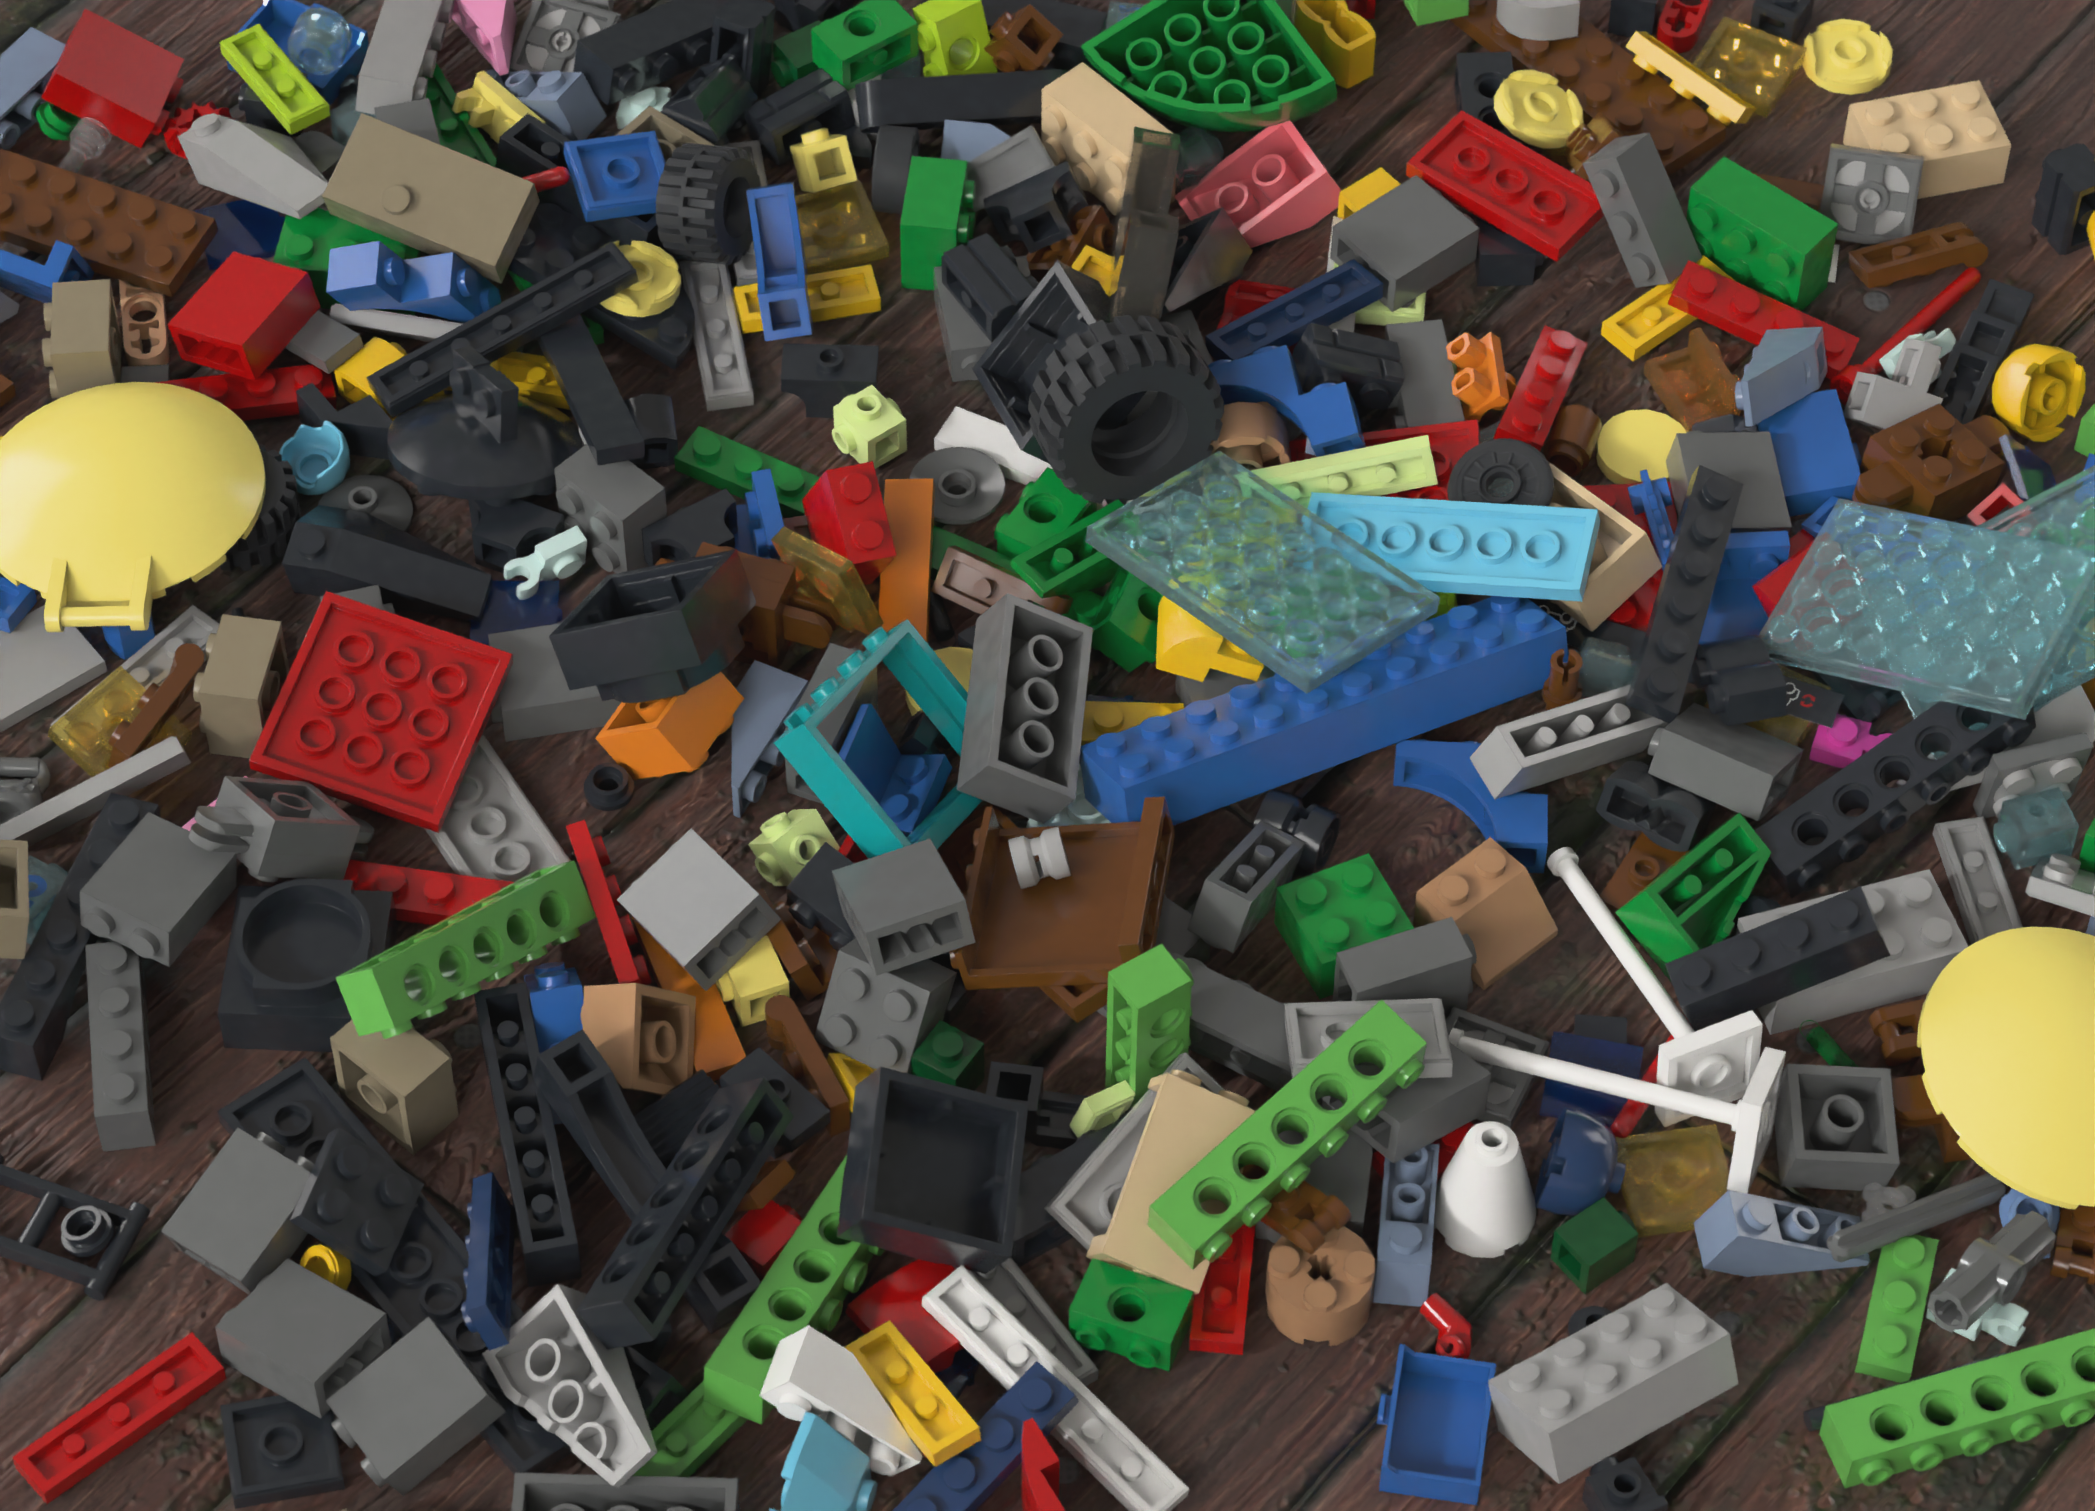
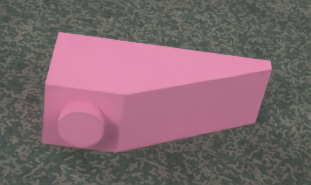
M455 0L451 18L500 76L508 74L517 21L513 2L517 0Z

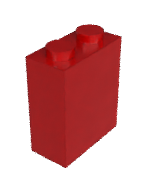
M84 9L67 40L41 98L141 149L150 133L156 136L160 134L170 112L163 109L165 101L172 104L181 89L184 80L177 77V74L184 59Z
M233 251L168 323V327L182 360L256 381L301 328L319 310L320 304L308 272L299 268H291L266 261L260 257H252Z
M873 461L826 470L802 499V504L824 591L828 593L871 584L897 554Z

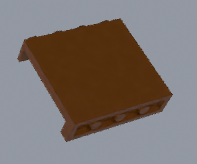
M1165 796L1146 797L1141 821L1000 829L993 806L985 807L982 826L974 831V863L968 864L966 868V904L975 943L950 951L951 965L953 969H959L965 989L977 990L1108 983L1109 971L1154 948L1175 837ZM1059 827L1071 876L1058 880L1051 876L1041 878L1037 885L1021 889L1008 840L1020 836L1028 839L1040 837L1043 830ZM1035 856L1036 862L1040 861L1039 856Z

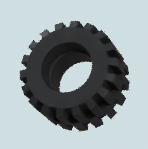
M685 143L682 144V147H677L673 151L671 158H668L664 165V171L660 176L656 195V224H658L660 241H663V248L672 257L679 260L723 265L736 264L742 256L746 255L751 242H753L746 189L761 187L755 161L751 160V155L747 151L742 150V148Z
M262 444L258 445L266 475L263 506L257 522L246 539L239 538L225 553L227 560L220 565L223 571L231 572L233 567H241L242 571H250L253 565L261 564L262 567L271 564L272 557L274 556L283 557L295 523L302 518L296 479L291 465L288 461H282L281 454L274 449L266 452L265 445Z

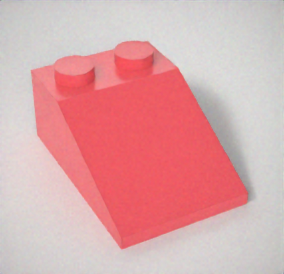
M1288 120L1265 128L1174 197L1191 221L1223 207L1250 248L1311 228L1338 208L1339 192L1342 190L1294 124Z

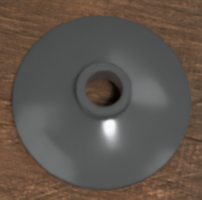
M966 447L943 448L926 455L915 465L909 479H934V520L945 524L960 525L979 521L997 509L1005 494V478L1000 466L985 453Z
M359 475L344 479L339 486L325 493L318 505L366 512L404 532L408 531L413 520V504L407 491L397 482L377 475Z

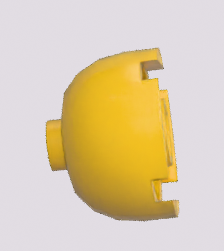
M2044 344L2027 345L2015 350L2002 362L1995 373L1992 384V404L2001 422L2018 435L2036 442H2047L2059 436L2065 429L2056 426L2064 421L2067 414L2075 417L2080 409L2085 393L2086 373L2083 366L2076 364L2074 358L2077 357L2073 353L2059 347Z

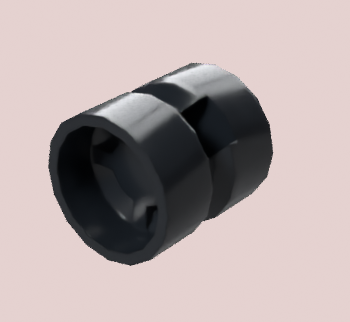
M1273 788L1262 802L1252 829L1260 821H1263L1305 842L1306 844L1297 867L1314 874L1323 869L1331 855L1339 834L1342 816L1340 813L1316 803L1306 808L1303 806L1301 797L1279 788Z

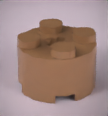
M1235 402L1224 405V414L1220 418L1223 425L1217 441L1212 440L1210 443L1214 447L1206 462L1200 461L1195 466L1197 469V482L1204 497L1208 495L1212 498L1242 501L1237 473L1292 462L1289 435L1285 422L1278 416L1277 409L1268 402Z
M1344 1226L1340 1230L1333 1228L1324 1236L1325 1243L1313 1254L1307 1253L1283 1236L1272 1246V1250L1269 1252L1265 1289L1267 1313L1278 1331L1296 1343L1303 1344L1304 1339L1315 1342L1330 1341L1329 1346H1335L1355 1337L1368 1321L1373 1299L1375 1258L1363 1239Z

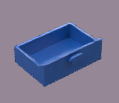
M264 0L263 5L236 33L238 34L260 24L300 72L308 73L309 82L326 100L329 107L338 98L342 81L349 74L356 77L360 73L369 47L366 30L335 18L334 12L322 5L314 3L309 7L295 0ZM289 37H290V45H291L292 50H293V55H291V54L288 52V40H289ZM294 37H295V39H296V41H297V43H298V45H299V47H300V50H299V48H298V46H297V44H296V42H295V40H294ZM227 61L228 69L238 73Z
M1836 389L1811 393L1757 424L1758 432H1770L1789 517L1814 513L1832 495L1854 506L1852 495L1861 474L1859 470L1861 457L1857 443L1851 442Z
M1399 1344L1392 1396L1381 1393L1377 1424L1387 1425L1379 1491L1477 1505L1491 1406L1488 1380L1495 1376L1496 1363L1413 1351L1404 1344Z

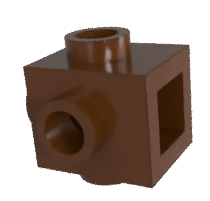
M1029 4L1012 15L1006 11L996 20L989 30L993 38L984 50L993 57V63L1002 72L1043 70L1054 57V53L1051 50L1064 34Z

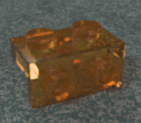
M1700 327L1690 330L1688 347L1645 361L1644 375L1673 419L1681 423L1687 432L1692 431V425L1701 421L1728 414L1739 416L1740 410L1737 409L1735 402V385L1737 381L1741 380L1736 374L1730 373L1722 360L1719 347L1714 341L1710 342Z

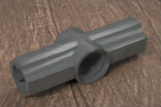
M2034 1211L2025 1215L2017 1214L1989 1241L1983 1237L1975 1239L1964 1252L1957 1270L1930 1294L1927 1308L1933 1313L1936 1324L1950 1333L1958 1329L1967 1330L1996 1302L2002 1306L2009 1304L2020 1291L2028 1272L2053 1250L2056 1235L2051 1231L2048 1219Z

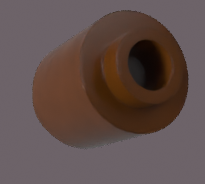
M1575 404L1561 407L1543 448L1548 463H1551L1569 477L1578 475L1582 469L1586 468L1602 429L1599 417L1589 407Z

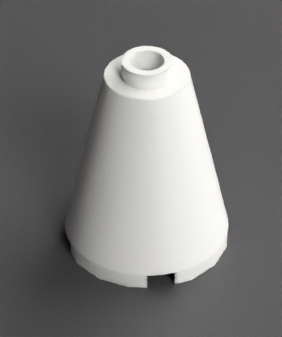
M1493 1121L1482 1122L1473 1126L1464 1137L1436 1186L1434 1229L1437 1227L1439 1232L1445 1237V1243L1453 1250L1471 1257L1495 1258L1504 1255L1506 1249L1518 1243L1519 1246L1528 1239L1535 1224L1536 1204L1518 1139L1509 1127Z

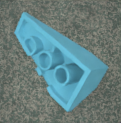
M805 1412L781 1473V1477L786 1479L781 1497V1511H870L877 1491V1482L871 1480L870 1458L819 1416Z

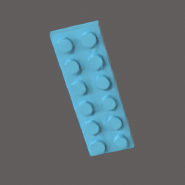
M1312 492L1291 572L1295 583L1308 584L1347 568L1368 588L1583 602L1600 526L1598 509Z

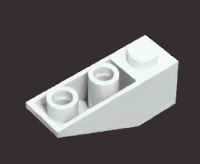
M810 1326L779 1341L759 1395L760 1397L775 1405L780 1414L791 1420L802 1422L805 1412L816 1414L870 1458V1470L891 1477L921 1462L922 1454L852 1352Z

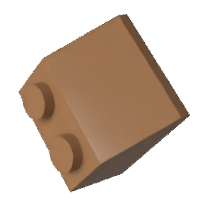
M1491 837L1416 892L1413 927L1417 928L1453 917L1461 935L1468 934L1474 944L1477 961L1475 964H1472L1471 979L1483 990L1558 934V928L1526 867Z
M639 983L584 986V1001L581 1008L582 1029L606 1061L623 1089L663 1096L693 1075L696 996Z

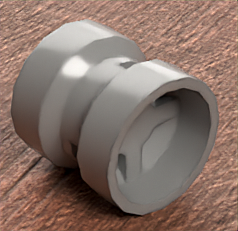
M1059 827L1043 830L1040 837L1028 839L1020 836L1008 840L1021 889L1037 885L1041 878L1051 876L1058 880L1071 876ZM1037 855L1039 856L1040 860L1038 862H1036L1035 856Z

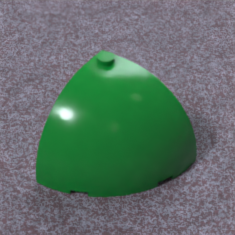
M1152 0L1081 45L1087 60L1112 86L1144 110L1183 126L1222 132L1263 130L1288 120L1295 122L1333 104L1337 99L1335 79L1275 0Z

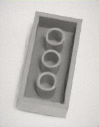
M1930 869L1862 886L1891 956L1759 1007L1758 1010L1770 1035L1798 1028L1801 1024L1806 1026L1815 1022L1818 1023L1928 994L1942 970L1955 956L1968 947ZM1846 891L1738 918L1735 936Z
M1667 1283L1649 1291L1633 1302L1611 1314L1605 1315L1600 1320L1488 1380L1498 1431L1558 1484L1739 1384L1730 1333Z

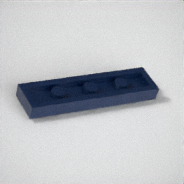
M1352 259L1206 335L1205 345L1209 354L1217 361L1225 359L1233 361L1252 355L1257 349L1266 346L1280 347L1287 345V347H1290L1300 340L1309 324L1314 323L1328 327L1383 298V283L1356 260Z
M493 1172L473 1179L472 1202L467 1204V1212L471 1222L470 1234L465 1237L469 1260L468 1268H465L463 1271L467 1296L466 1301L461 1305L462 1315L468 1329L472 1333L478 1332L489 1351L507 1345L510 1341L515 1227L514 1208Z
M1036 1361L976 1423L980 1429L981 1440L939 1466L934 1467L893 1511H976L1022 1462L1023 1422L1033 1418L1046 1437L1079 1403L1076 1395Z

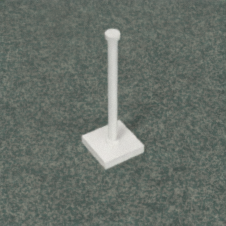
M1563 847L1553 852L1547 860L1548 868L1553 875L1561 876L1674 1037V1040L1659 1045L1657 1084L1729 1103L1743 1098L1760 1060L1763 1024L1753 1010L1694 1031L1577 865L1579 858L1574 850L1570 847ZM1655 1106V1114L1664 1127L1694 1116Z
M1452 1028L1448 1037L1450 1043L1476 1061L1732 1125L1731 1130L1736 1132L1727 1185L1728 1190L1748 1194L1772 1138L1786 1055L1785 1051L1765 1047L1742 1100L1739 1099L1737 1104L1467 1037L1464 1036V1030Z

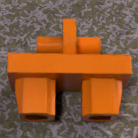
M1490 332L1478 340L1469 333H1463L1446 346L1448 360L1456 364L1457 374L1451 382L1452 392L1462 402L1464 420L1478 419V422H1480L1482 415L1488 410L1494 409L1498 411L1505 408L1516 389V380L1510 373L1505 372L1501 341L1498 336Z

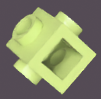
M873 385L857 394L845 397L839 404L833 407L834 429H832V436L834 442L844 454L850 453L859 464L873 461L876 469L907 451L906 419L902 416L901 410L895 401L891 398H885Z
M795 809L787 814L783 812L771 817L761 825L760 830L762 834L748 844L756 856L755 865L757 870L774 886H788L825 842L837 851L840 849L816 809Z

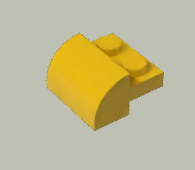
M1196 574L1177 581L1167 589L1158 605L1156 669L1203 682L1209 669L1212 668L1257 682L1264 668L1265 604L1253 601L1246 596L1226 593L1225 576Z

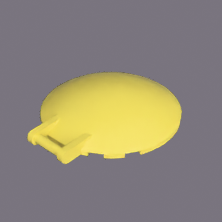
M155 382L114 383L81 390L44 405L17 423L0 439V573L16 586L22 583L40 591L42 598L46 599L44 624L47 632H64L65 627L130 626L131 631L148 630L153 599L166 596L165 588L176 585L188 578L197 582L213 572L227 560L225 553L239 538L246 539L257 522L265 497L266 475L263 458L256 439L246 424L232 410L205 394L171 384Z
M2024 927L1995 933L1978 940L1955 956L1939 974L1927 994L1918 1023L1917 1047H1920L1922 1050L1925 1068L1922 1080L1928 1097L1937 1115L1943 1113L1951 1127L1960 1136L1957 1141L1958 1145L1978 1165L2004 1184L2047 1204L2076 1210L2079 1205L2095 1207V936L2055 927Z

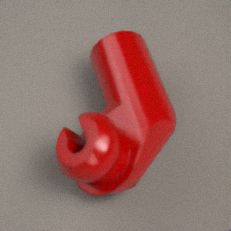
M1439 1293L1432 1294L1423 1303L1419 1312L1438 1329L1436 1354L1468 1359L1471 1355L1472 1325Z

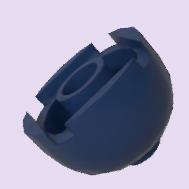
M1564 1107L1557 1118L1549 1139L1552 1145L1547 1159L1543 1158L1534 1199L1535 1207L1544 1211L1574 1216L1605 1197L1607 1192L1617 1194L1624 1178L1626 1164L1617 1161L1618 1142L1613 1131L1602 1120L1588 1113Z

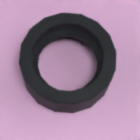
M890 125L880 126L872 174V207L874 212L902 214L912 156H919L918 128Z

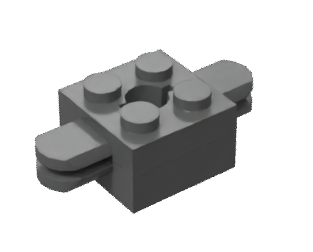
M224 776L215 807H197L194 818L197 823L191 826L189 839L197 846L208 851L237 853V859L249 868V874L262 881L276 882L279 878L343 880L350 859L365 860L368 852V846L365 843L371 842L374 828L366 821L346 814L319 789L308 782Z

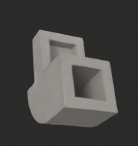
M1497 0L1496 17L1508 32L1523 39L1550 41L1578 36L1579 0Z
M1905 338L1891 380L1874 374L1857 372L1843 413L1844 418L1870 427L1886 429L1932 406L1941 404L1943 398L1929 394L1927 391L1929 385L1934 382L1939 373V356L1942 347L1926 341Z

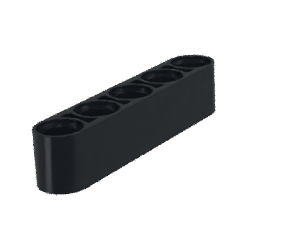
M1053 69L879 79L861 82L855 85L860 132L878 133L881 125L918 128L919 131L944 129L945 120L986 123L993 126L1042 123V88L1068 71Z

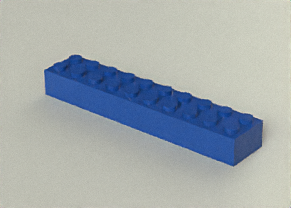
M1491 596L1471 605L1456 606L1450 609L1448 613L1427 621L1412 622L1405 629L1383 637L1368 638L1361 645L1341 652L1324 654L1314 662L1297 668L1280 670L1270 678L1253 684L1238 685L1223 695L1209 700L1194 701L1179 711L1162 717H1150L1145 719L1140 725L1118 733H1106L1099 736L1096 741L1082 745L1080 750V766L1085 799L1111 823L1141 821L1145 798L1165 796L1174 826L1543 689L1544 682L1550 675L1551 655L1559 649H1564L1563 662H1568L1566 627L1528 598Z

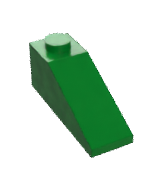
M1117 499L1011 560L1010 566L1041 599L1096 589L1111 582L1118 568L1143 550L1150 532Z

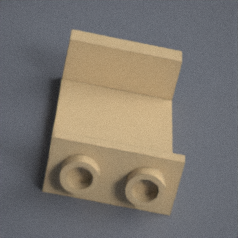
M1171 1070L1170 1074L1165 1073L1150 1079L1148 1089L1157 1092L1155 1101L1107 1233L1093 1237L1086 1257L1193 1291L1194 1295L1199 1294L1210 1262L1205 1259L1192 1270L1148 1226L1149 1206L1256 1111L1248 1108L1249 1100L1241 1095L1225 1090H1220L1218 1094L1200 1087L1202 1081L1198 1077L1184 1071ZM1216 1199L1206 1200L1200 1205L1204 1211L1214 1215L1221 1214L1228 1209L1223 1202Z

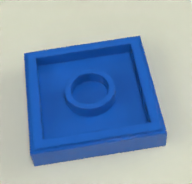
M655 131L564 143V156L586 222L656 213L658 183L666 162Z

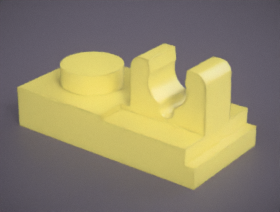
M485 71L477 73L472 88L456 94L452 108L455 113L467 111L470 116L468 124L474 128L481 127L498 144L499 137L527 113L545 124L543 119Z

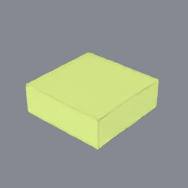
M1124 1080L1091 1095L1082 1101L1069 1126L1077 1138L1091 1130L1099 1131L1117 1121L1129 1109L1136 1094L1128 1082Z

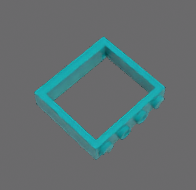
M906 619L888 632L880 626L862 641L866 650L863 653L857 650L840 663L836 668L840 676L837 679L832 676L820 684L810 694L815 702L811 706L808 703H804L793 711L783 721L788 729L774 742L779 751L868 859L927 839H931L937 850L982 801L979 798L958 791L956 784L906 838L816 728L883 661L961 757L968 693L911 622Z

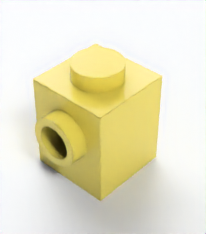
M823 128L802 134L803 143L790 146L801 191L817 192L857 181L846 135H829L828 128Z
M767 935L763 936L715 983L723 1002L731 1001L742 1027L766 1020L765 1004L773 996L784 995L790 997L789 981Z

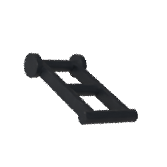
M0 1153V1185L40 1198L18 1241L0 1235V1256L86 1286L84 1292L90 1298L99 1301L103 1300L146 1222L150 1210L138 1202H132L127 1209L4 1166L5 1159ZM84 1205L94 1206L105 1211L112 1219L114 1225L118 1226L96 1269L38 1249L61 1206L71 1210Z

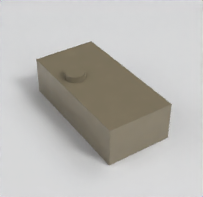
M361 113L322 195L330 214L430 255L454 252L483 277L500 284L540 202L533 182Z

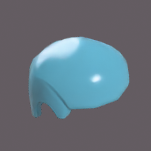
M327 420L323 422L322 427L301 425L294 437L284 442L279 451L282 461H288L292 467L298 493L305 495H320L334 489L343 482L350 468V454L347 441L343 433Z

